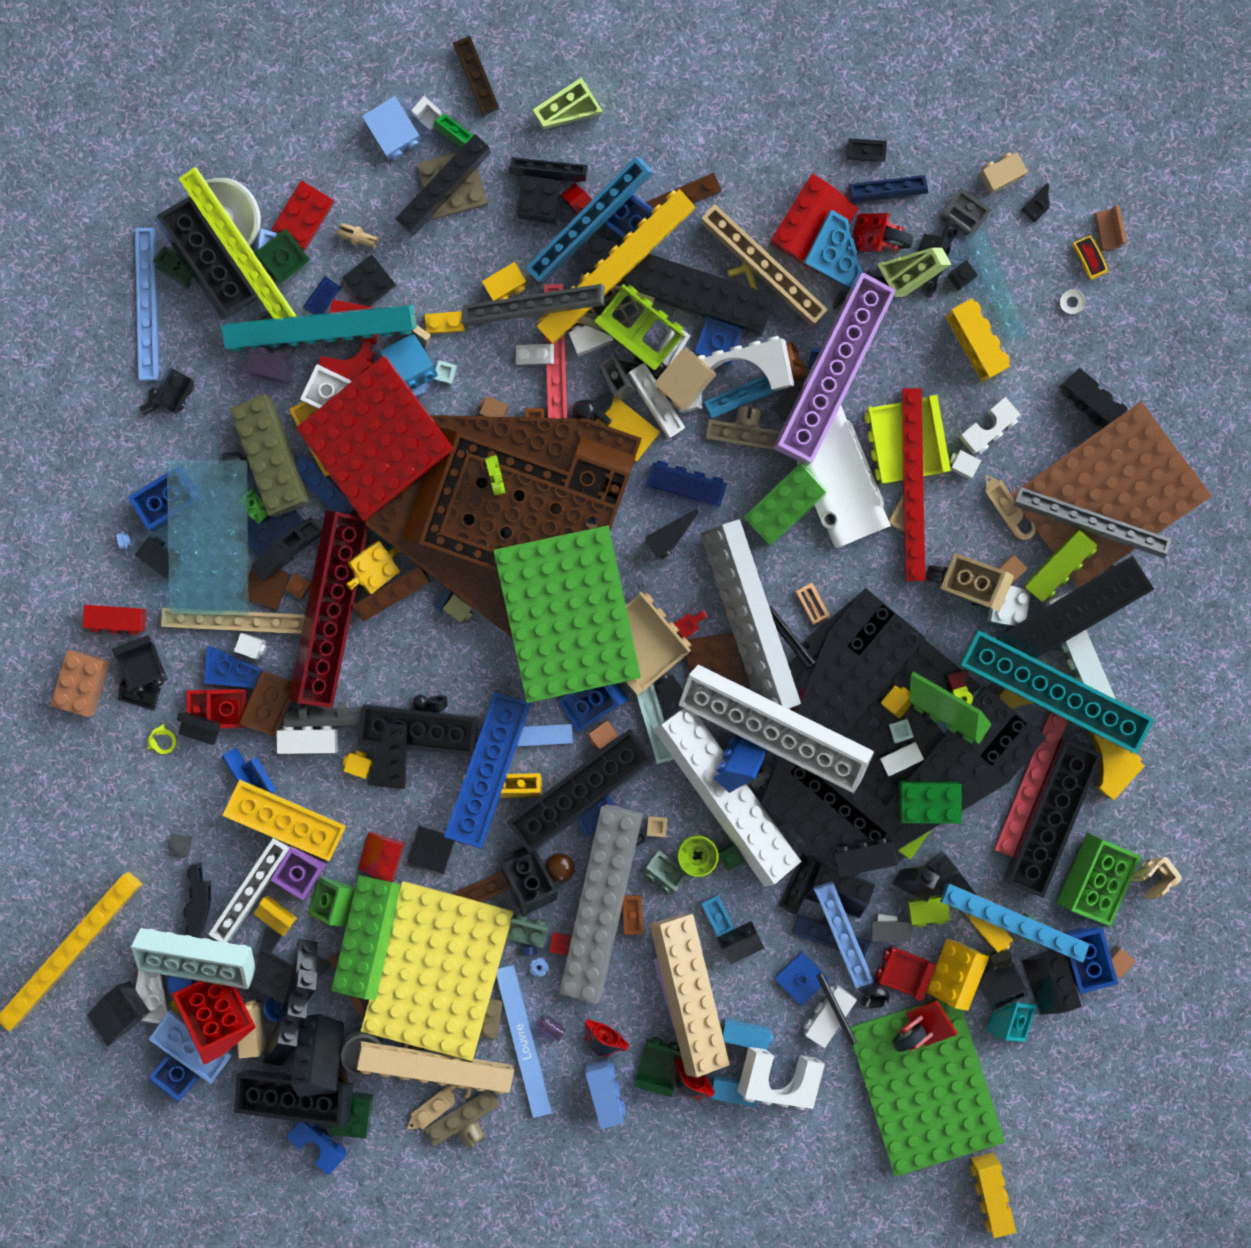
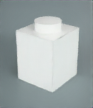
M961 450L956 454L953 453L949 460L951 471L967 479L973 478L981 460Z
M240 633L234 651L254 659H260L267 650L266 640L246 633Z

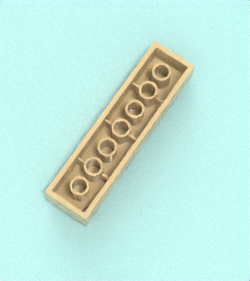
M682 913L649 924L686 1075L699 1077L730 1065L693 914Z

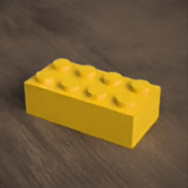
M973 298L953 308L945 317L983 383L1009 368L1010 359L999 347L1001 345L996 335L993 336L989 321L986 318L984 319L980 313L982 310L977 301L974 302Z

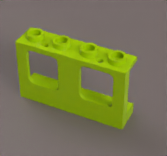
M623 284L621 290L594 322L651 369L656 371L684 336L682 332L684 328L675 321L673 324L668 321V315L659 309L657 312L652 308L653 303L646 297L641 299L637 296L638 291L631 285L626 287ZM626 296L632 297L644 307L643 313L630 328L624 327L612 316ZM657 320L663 322L674 332V336L659 353L655 352L642 340Z

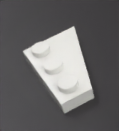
M139 970L135 990L151 1012L141 1021L160 1024L168 1012L163 974Z

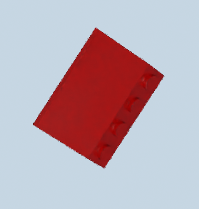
M812 173L773 235L770 245L819 274L818 271L803 262L829 210H833L847 218L850 224L859 208L829 183Z
M198 981L172 993L176 1007L203 1065L223 1056L256 1028L236 987Z

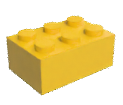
M946 939L926 993L954 1008L968 1011L989 956L959 941Z

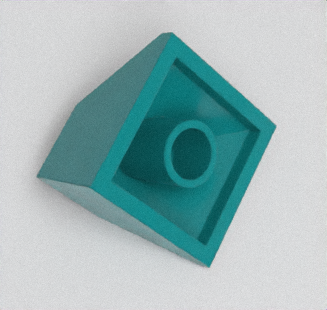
M1013 1002L993 1012L988 1020L987 1032L1007 1041L1026 1042L1037 1005Z

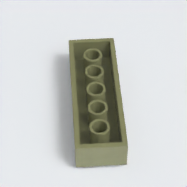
M261 394L229 408L268 516L279 517L310 504L309 496L273 398L266 394Z

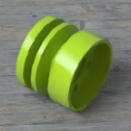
M692 835L680 844L678 862L688 875L703 877L710 874L717 866L719 860L718 850L708 837ZM695 850H696L697 852L702 851V852H703V853L701 854L702 859H700V860H699L698 858L693 859V858H692V857H694V853H693V852H694Z

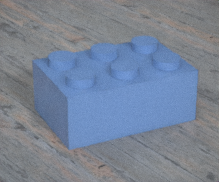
M609 1057L586 1063L585 1071L601 1129L623 1124L624 1116H626L624 1099L620 1100L621 1087L619 1081H615L616 1069L614 1063H610Z

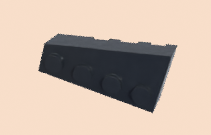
M1080 367L1059 386L1062 389L1061 393L1067 399L1071 398L1076 403L1075 407L1081 412L1085 411L1090 416L1089 420L1101 428L1107 426L1128 409L1123 403L1114 402L1113 395L1105 389L1100 390L1098 388L1099 383Z

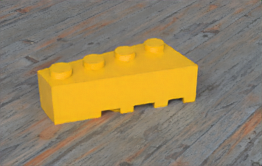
M993 1152L971 1158L972 1165H969L972 1176H976L977 1183L974 1186L977 1195H981L982 1202H979L982 1214H986L987 1220L984 1221L987 1233L991 1232L993 1238L1016 1233L1010 1206H1007L1009 1198L1005 1188L1002 1187L1006 1185L1001 1173L1002 1167Z

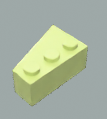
M580 78L534 108L532 114L542 130L601 115L602 110L583 79Z
M929 248L887 262H881L877 265L889 287L896 290L894 296L905 297L949 267L951 263L942 248Z

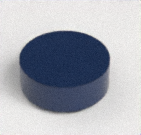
M519 946L517 948V955L537 954L536 946Z

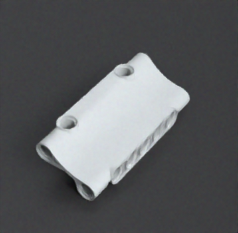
M840 405L813 463L806 466L830 491L815 507L821 523L827 528L835 549L890 526L883 509V498L852 423L846 419L843 408ZM830 514L835 517L834 524L829 521Z

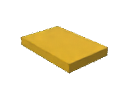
M613 398L610 410L605 413L612 420L608 426L642 438L634 460L637 462L659 435L660 431L620 399ZM597 419V420L595 421V422L604 424V423H603L601 420H599V419Z

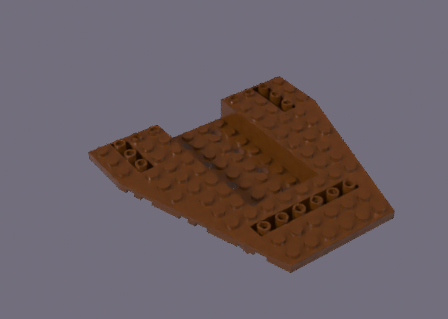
M430 415L455 450L367 519L365 525L512 637L494 550L594 529L587 525V519L592 516L598 520V525L595 528L609 525L611 530L642 438L590 419ZM497 455L506 492L496 496L493 493L485 458ZM478 478H486L488 485L485 488H479L476 484ZM518 490L525 494L524 500L520 502L515 501L513 498L514 492ZM556 503L561 506L560 514L554 515L551 513L550 507L552 504ZM472 514L475 521L472 525L464 523L465 515ZM504 527H508L512 531V535L507 539L503 538L500 534L501 529Z

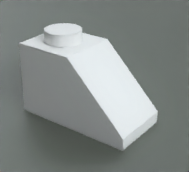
M582 325L575 326L569 332L578 357L613 343L612 336L587 325L584 327Z

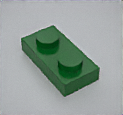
M443 114L434 121L433 127L460 148L473 136L446 114Z

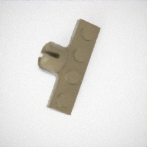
M742 405L738 408L735 422L709 419L706 438L775 450L773 446L781 431L759 427L760 409L752 406L750 417H747L748 406Z
M487 1090L432 1124L425 1131L433 1147L455 1134L460 1137L464 1147H472L477 1144L476 1142H481L485 1138V1134L479 1125V1120L498 1108L500 1104L493 1091Z

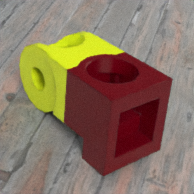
M964 669L946 675L951 693L972 704L973 696L968 692L965 679L969 678L968 671Z

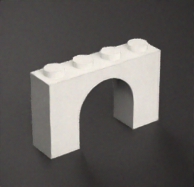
M748 1048L737 1091L743 1096L745 1101L754 1102L758 1100L767 1105L777 1103L779 1106L786 1108L791 1105L800 1110H805V1108L813 1109L825 1065L823 1062L814 1057L799 1055L792 1081L784 1088L774 1090L770 1088L768 1081L774 1055L766 1049Z

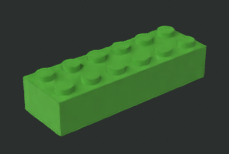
M358 875L331 991L362 999L376 1000L394 924L401 884Z

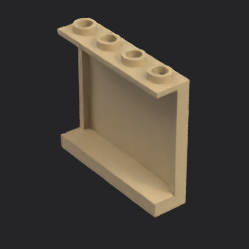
M642 592L626 605L641 675L639 679L626 682L637 695H640L691 652L689 648L691 646L690 642L685 637L682 639L677 634L678 628L673 622L668 624L664 619L667 615L660 607L656 609L652 605L654 600L648 593L643 594Z

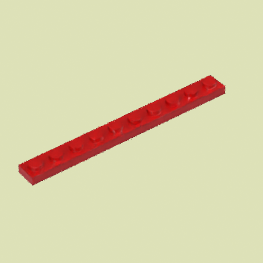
M902 388L905 581H925L922 388Z

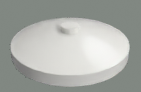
M212 178L205 180L245 241L251 246L258 236L261 223L259 207L254 196L245 186L232 179Z

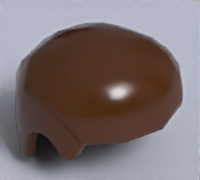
M555 853L545 863L548 874L555 882H567L575 874V863L566 854Z

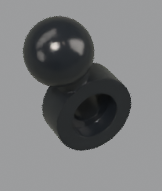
M420 694L414 697L413 705L418 710H423L429 706L434 712H441L448 706L447 697L443 695H436L427 699L426 696Z

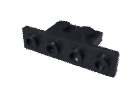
M948 219L941 237L924 233L917 252L929 248H942L946 256H948L952 240L957 235L955 223ZM943 271L923 284L921 292L926 297L931 298L932 294L936 291L939 275Z

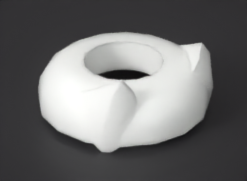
M1076 289L1066 291L1060 299L1061 309L1068 314L1081 312L1085 306L1084 294ZM1070 297H1075L1078 300V305L1074 308L1067 305V299Z

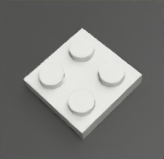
M1010 586L1000 612L989 609L987 621L1011 626L1022 622L1027 617L1031 592L1028 589Z

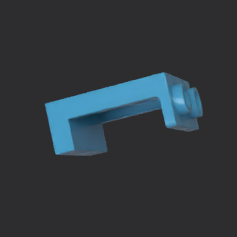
M414 333L380 351L382 356L384 355L389 359L412 391L438 376L434 365Z

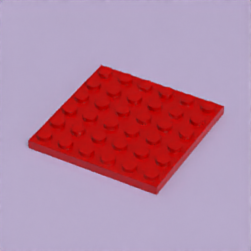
M384 355L296 427L363 521L369 519L455 450L398 371Z

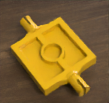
M376 540L348 562L353 571L354 578L346 583V585L352 590L360 584L368 594H373L400 572L394 563L393 557L401 551L395 547L387 551L382 543Z

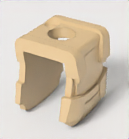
M1167 857L1146 860L1142 863V868L1138 869L1130 878L1132 881L1138 882L1151 877L1155 870L1159 873L1162 879L1144 893L1146 899L1162 898L1170 890V887H1175L1181 881V875Z

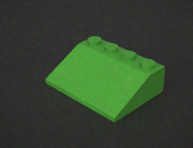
M915 672L911 674L909 701L913 705L912 709L920 714L927 713L930 715L929 719L937 724L940 722L946 725L945 728L954 734L956 732L963 735L962 738L972 744L974 741L980 744L992 725L982 711Z
M1087 833L1056 903L1070 911L1111 926L1131 882L1130 878L1135 873L1142 856Z

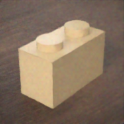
M1018 152L1012 155L1007 153L1000 158L1001 161L995 164L992 161L983 166V170L979 175L990 195L1024 178L1028 173Z

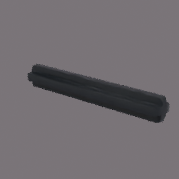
M769 606L777 631L807 669L812 668L816 664L814 659L773 607Z

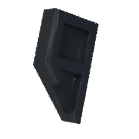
M1046 183L1021 209L1034 223L1050 208L1049 184Z

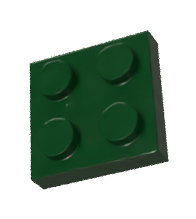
M286 228L255 251L256 255L278 283H282L310 260Z

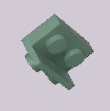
M660 850L655 853L647 866L641 871L648 881L656 883L663 893L670 895L679 889L688 876L679 865Z
M522 914L513 915L507 939L543 948L549 929L546 921L541 919L532 921L527 919L528 916H522Z

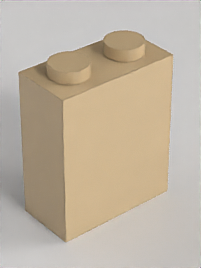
M683 348L654 384L658 387L657 391L662 396H668L672 399L670 403L675 408L687 410L717 374L692 351Z
M256 999L246 1000L244 1004L256 1028L238 1042L239 1058L258 1057L265 1050L266 1033L262 1002H256Z

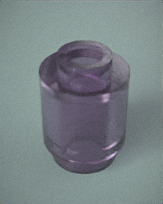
M549 1015L546 1017L542 1016L536 1025L538 1027L537 1032L551 1041L559 1042L566 1031L561 1023Z

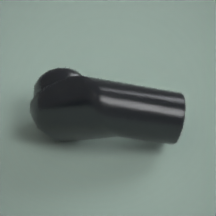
M157 388L149 390L148 402L139 407L143 415L150 413L160 406L152 401Z

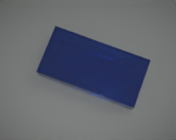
M324 276L303 308L312 314H323L331 304L332 299L339 293L341 287Z

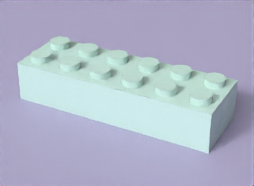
M140 928L131 946L137 968L141 971L243 989L249 988L256 971L252 949L246 945H235L228 942L212 941L207 938L200 939L189 935L183 936L171 932Z

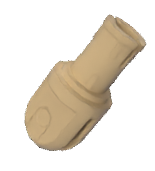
M344 223L339 225L341 230H337V235L351 241L352 245L356 246L361 243L373 249L377 247L375 243L378 244L379 237L364 233L362 227H353Z

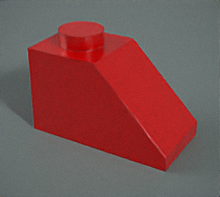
M575 183L560 195L576 216L592 201L589 195Z

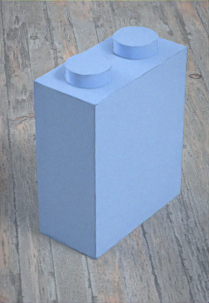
M395 96L362 116L388 160L398 159L403 155L402 152L407 149L412 150L416 148L421 141L419 134Z

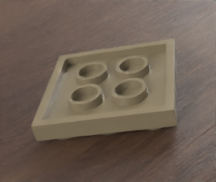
M457 152L417 163L423 187L437 175ZM478 168L432 216L433 220L488 205Z

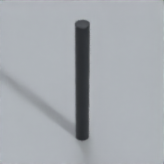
M820 972L816 977L849 1044L854 1045L857 1043V1040L823 972Z

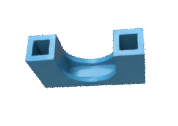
M724 1019L722 1035L725 1043L766 1050L768 1045H772L773 1034H771L769 1027ZM713 1075L711 1086L715 1094L711 1099L755 1108L757 1102H760L758 1100L748 1102L743 1099V1096L737 1092L740 1079Z

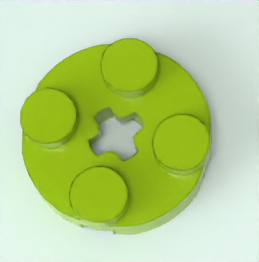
M497 455L485 458L494 496L505 494Z

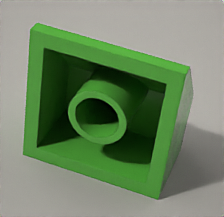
M319 877L308 913L328 925L346 927L355 888L345 883Z

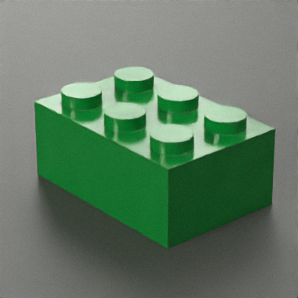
M899 781V821L901 823L961 824V783Z

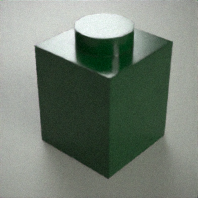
M734 843L718 851V856L727 871L744 862Z

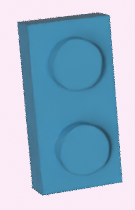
M718 894L701 902L718 937L735 929Z

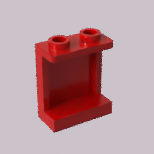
M890 945L889 949H885L882 960L884 962L882 967H878L876 971V981L880 985L884 984L922 1001L936 965L930 960Z

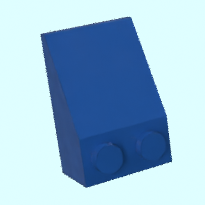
M616 683L566 694L557 701L576 731L580 732L628 701L629 698L621 685Z
M168 1054L149 1076L148 1081L178 1104L200 1076Z

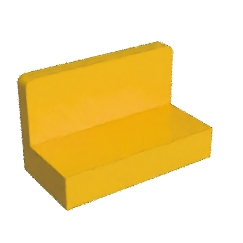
M269 895L262 899L259 903L260 905L254 911L258 918L282 936L287 933L298 919Z

